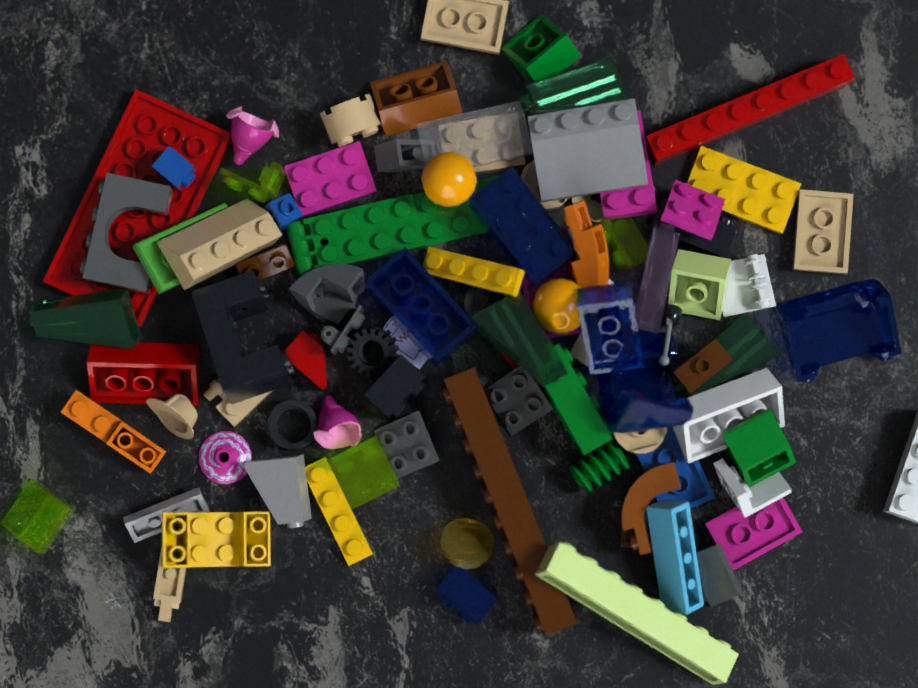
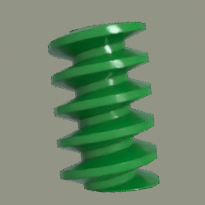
M609 442L605 444L607 452H604L601 448L596 449L597 458L591 453L587 454L588 463L579 459V469L572 464L568 466L573 479L582 493V488L584 487L590 492L593 491L592 482L602 486V476L608 481L612 480L611 471L619 476L621 474V465L627 470L630 469L627 459L616 442V447Z

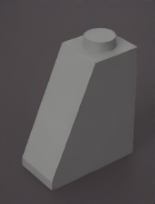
M304 454L255 459L244 462L248 475L278 525L287 524V528H297L304 526L303 522L312 519Z

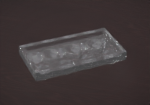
M521 100L416 124L425 164L433 156L450 151L465 156L471 161L473 167L533 154Z

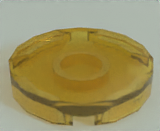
M460 518L449 522L443 529L440 539V549L444 557L446 555L450 559V563L464 569L482 566V563L491 558L495 544L493 534L488 527L480 521L470 518Z

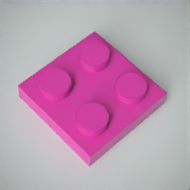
M675 180L661 221L711 240L715 233L725 199Z

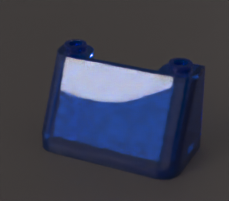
M867 279L786 301L776 307L778 322L797 382L813 381L821 373V366L870 353L873 357L878 358V360L886 361L892 359L895 355L902 354L891 295L878 280Z
M614 323L595 359V363L601 366L598 371L596 370L609 431L624 434L680 426L692 418L693 406L688 398L681 397L678 400L676 399L669 371L672 362H675L678 357V347H676L672 334L668 350L670 361L668 365L662 366L659 363V357L663 353L665 333Z

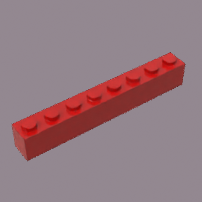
M842 54L652 133L645 138L647 149L654 165L660 164L847 86L855 79L845 54Z

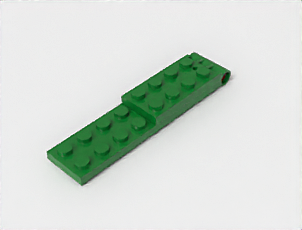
M517 171L477 180L474 193L467 201L458 206L445 207L437 205L426 196L425 192L415 195L408 194L291 222L285 228L295 264L296 275L300 278L307 272L329 264L356 265L529 224ZM327 240L328 244L323 246L321 242Z

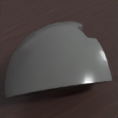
M329 264L307 272L296 280L289 290L295 299L325 326H332L343 332L358 309L356 306L358 296L364 292L363 269L353 265Z

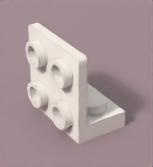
M723 458L713 463L721 485L744 518L792 492L780 472L749 488L739 476L735 467H729Z

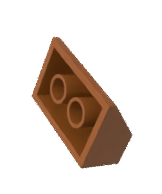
M447 61L370 82L386 137L399 135L416 128H424L430 124L452 120L463 115L457 89Z

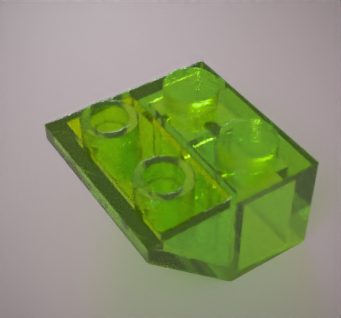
M31 478L1 521V524L17 539L37 553L45 554L76 508Z

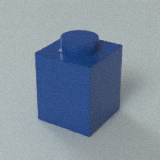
M171 146L152 165L161 176L179 191L183 186L185 188L189 187L196 178V175H194L197 171L196 168Z

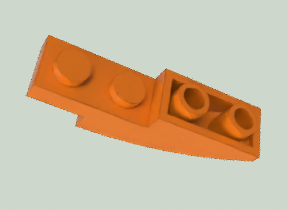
M583 200L565 207L564 210L566 224L570 227L574 238V249L580 257L571 262L572 275L587 297V314H590L602 308L605 302L609 282V256L603 225L601 223L592 226L585 201Z
M77 389L60 411L150 474L166 453L160 446Z

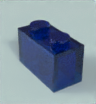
M457 564L436 588V591L439 592L437 598L447 607L453 604L461 610L457 615L469 625L473 621L478 625L498 601L496 596Z

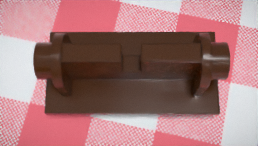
M281 243L278 244V247L235 264L240 275L254 271L256 277H262V279L295 266L288 244L282 245Z

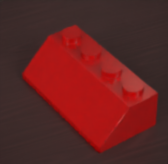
M91 341L87 369L90 397L94 402L147 405L146 400L148 398L165 402L173 395L181 394L185 395L193 406H199V344Z

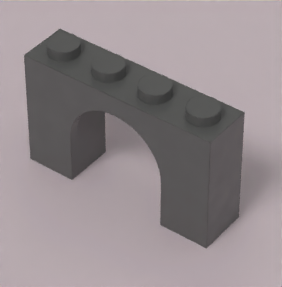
M106 173L105 179H101L98 194L101 195L99 205H95L92 220L95 221L93 231H89L86 247H89L87 258L83 257L80 273H83L82 278L86 281L150 294L152 281L142 263L116 256L109 244V230L113 221L119 215L130 210H141L168 216L173 189L167 185Z

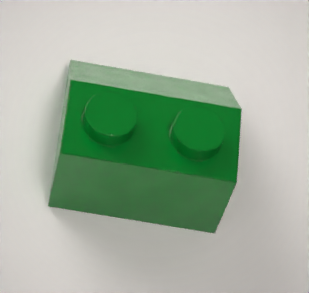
M541 14L501 47V50L524 77L539 90L550 84L555 77L570 67L580 57L568 35Z

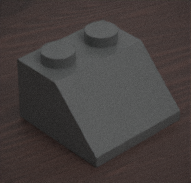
M713 543L696 551L704 603L707 602L708 606L711 607L743 594L720 543Z

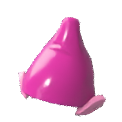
M242 106L232 109L226 114L229 119H232L231 141L234 148L233 163L236 165H242L246 159L261 149L272 136L279 137V130L273 119L270 122L242 111Z
M325 396L317 421V430L313 432L315 440L324 448L331 450L347 446L356 447L362 438L358 419L354 414L338 405L332 396Z

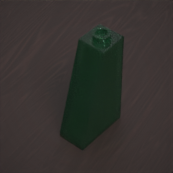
M612 57L526 86L519 93L520 105L527 112L528 116L629 99Z
M128 288L39 300L29 311V323L34 327L38 337L125 349L135 348L142 337Z
M520 291L517 297L509 295L472 316L479 333L543 387L557 382L561 377L568 374L562 359Z
M744 313L715 338L733 359L691 394L688 393L675 375L669 378L673 382L670 386L679 397L684 395L688 398L777 358L780 352Z

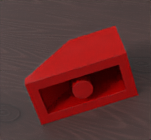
M302 330L285 351L291 363L325 391L328 388L325 349L321 346L323 340L313 331L307 334Z

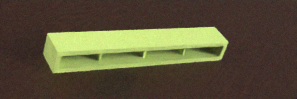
M560 542L549 546L535 575L712 685L726 683L739 655L731 649L727 642L712 638L706 629L693 626L687 622V618L682 614L672 613L664 608L665 604L654 598H648L642 594L643 591L639 587L631 584L628 585L621 581V577L615 572L605 571L600 568L596 560L576 553V549L572 545Z

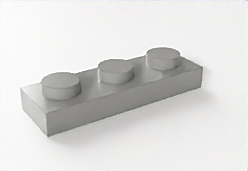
M198 487L123 517L128 532L134 543L162 532L163 512L193 513L210 511Z

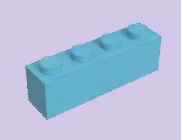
M663 499L646 507L660 601L665 604L664 608L669 611L687 615L704 606L690 506L688 501Z

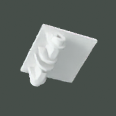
M754 254L747 256V258L731 261L729 281L722 310L723 317L775 307L776 303L765 254Z

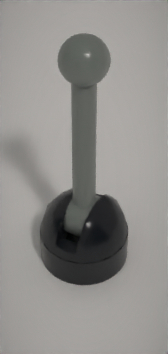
M672 304L662 306L660 320L666 326L663 353L659 357V363L662 366L668 365L670 361L668 350L672 327L677 326L682 318V309Z

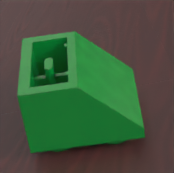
M770 408L721 433L733 466L749 488L796 463L790 444Z

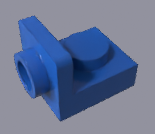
M286 194L271 201L263 208L270 213L280 232L289 223L300 219L303 215L291 194Z

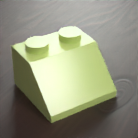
M678 249L672 267L668 304L679 306L684 314L720 320L729 281L731 259Z

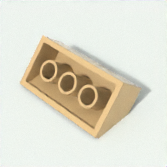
M245 199L159 241L157 244L185 290L273 246L282 234L268 211L249 199Z

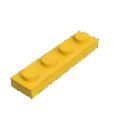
M428 247L421 272L426 275L514 297L518 296L525 273L524 270L433 247Z
M324 457L306 466L307 482L348 566L372 555L373 552L327 458Z

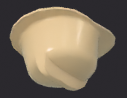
M173 395L165 402L154 398L146 400L147 405L170 432L183 439L193 438L194 431L192 428L197 421L198 413L185 395Z

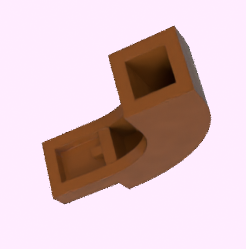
M675 462L657 466L638 477L628 489L622 502L620 514L622 531L633 529L634 534H630L629 538L632 550H638L639 555L651 552L644 524L646 507L657 495L681 489Z

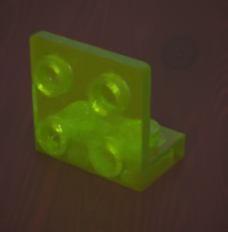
M273 161L270 167H264L259 181H262L261 185L224 168H221L219 172L227 187L237 192H241L244 189L248 191L247 193L251 195V198L264 204L266 200L270 202L275 200L286 176L283 166Z
M631 217L611 220L604 218L601 220L600 224L602 223L607 245L609 244L613 251L610 256L617 269L622 268L624 272H627L653 257L652 252Z
M376 436L327 460L353 509L400 486Z

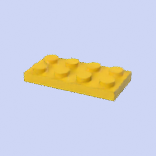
M703 146L699 149L687 184L725 199L721 212L779 234L784 232L801 186L799 182Z

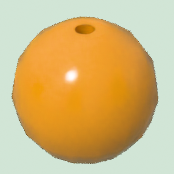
M450 151L439 153L429 159L423 168L421 181L425 194L431 201L437 205L452 207L458 206L470 198L474 193L477 177L470 160L462 154Z
M563 278L552 279L543 283L536 291L532 303L533 314L538 324L548 332L557 334L569 333L577 329L584 322L588 311V300L581 287L575 282Z

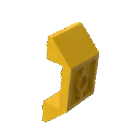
M270 512L162 513V568L271 566Z

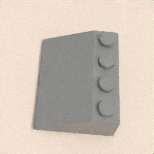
M635 98L528 116L542 202L649 185Z

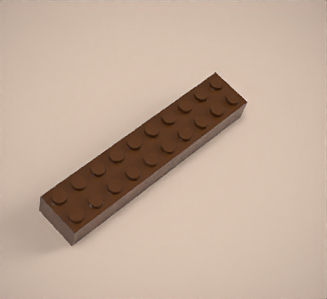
M475 367L444 379L445 386L441 387L447 404L453 403L455 411L451 415L457 429L463 428L465 437L461 438L467 454L473 453L476 462L471 463L477 479L483 478L486 487L481 490L487 505L493 503L496 513L492 514L497 530L503 528L506 538L502 539L507 555L513 553L516 564H513L512 567L517 580L523 579L527 588L522 590L527 605H533L537 613L532 616L539 632L544 631L547 636L577 624L566 594L535 575L548 549Z

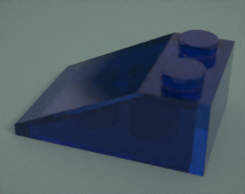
M632 281L577 289V308L590 375L645 368Z

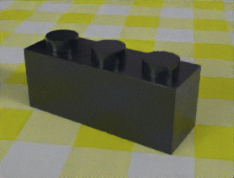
M662 199L649 231L704 254L722 258L727 257L738 228L733 227L734 223L732 221L719 217L712 239L709 240L661 221L668 200Z

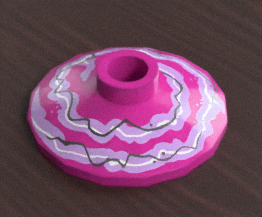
M220 431L210 435L203 442L199 450V464L202 472L208 479L218 484H231L242 479L247 474L244 462L252 460V452L247 441L232 431ZM227 452L229 454L227 462L220 461L221 453Z

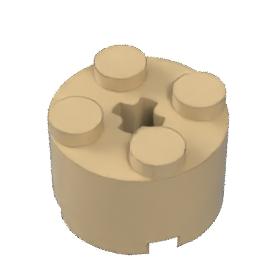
M370 94L365 95V101H360V98L356 97L331 107V114L327 116L325 111L320 113L332 144L337 143L340 148L353 143V137L359 134L366 138L378 133V126L381 125V121Z

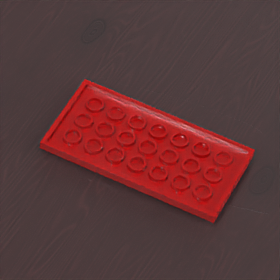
M135 89L43 282L136 326L142 327L158 293L153 283L150 294L86 281L82 278L83 273H80L83 257L87 258L89 247H86L89 231H93L95 221L92 220L95 205H99L101 195L98 194L100 181L105 179L106 173L167 185L173 189L168 216L141 210H130L119 215L110 227L108 238L114 254L122 259L141 263L133 249L136 243L195 216L231 141V133ZM169 146L190 162L197 170L194 173L196 178L187 188L183 186L180 191L152 167Z

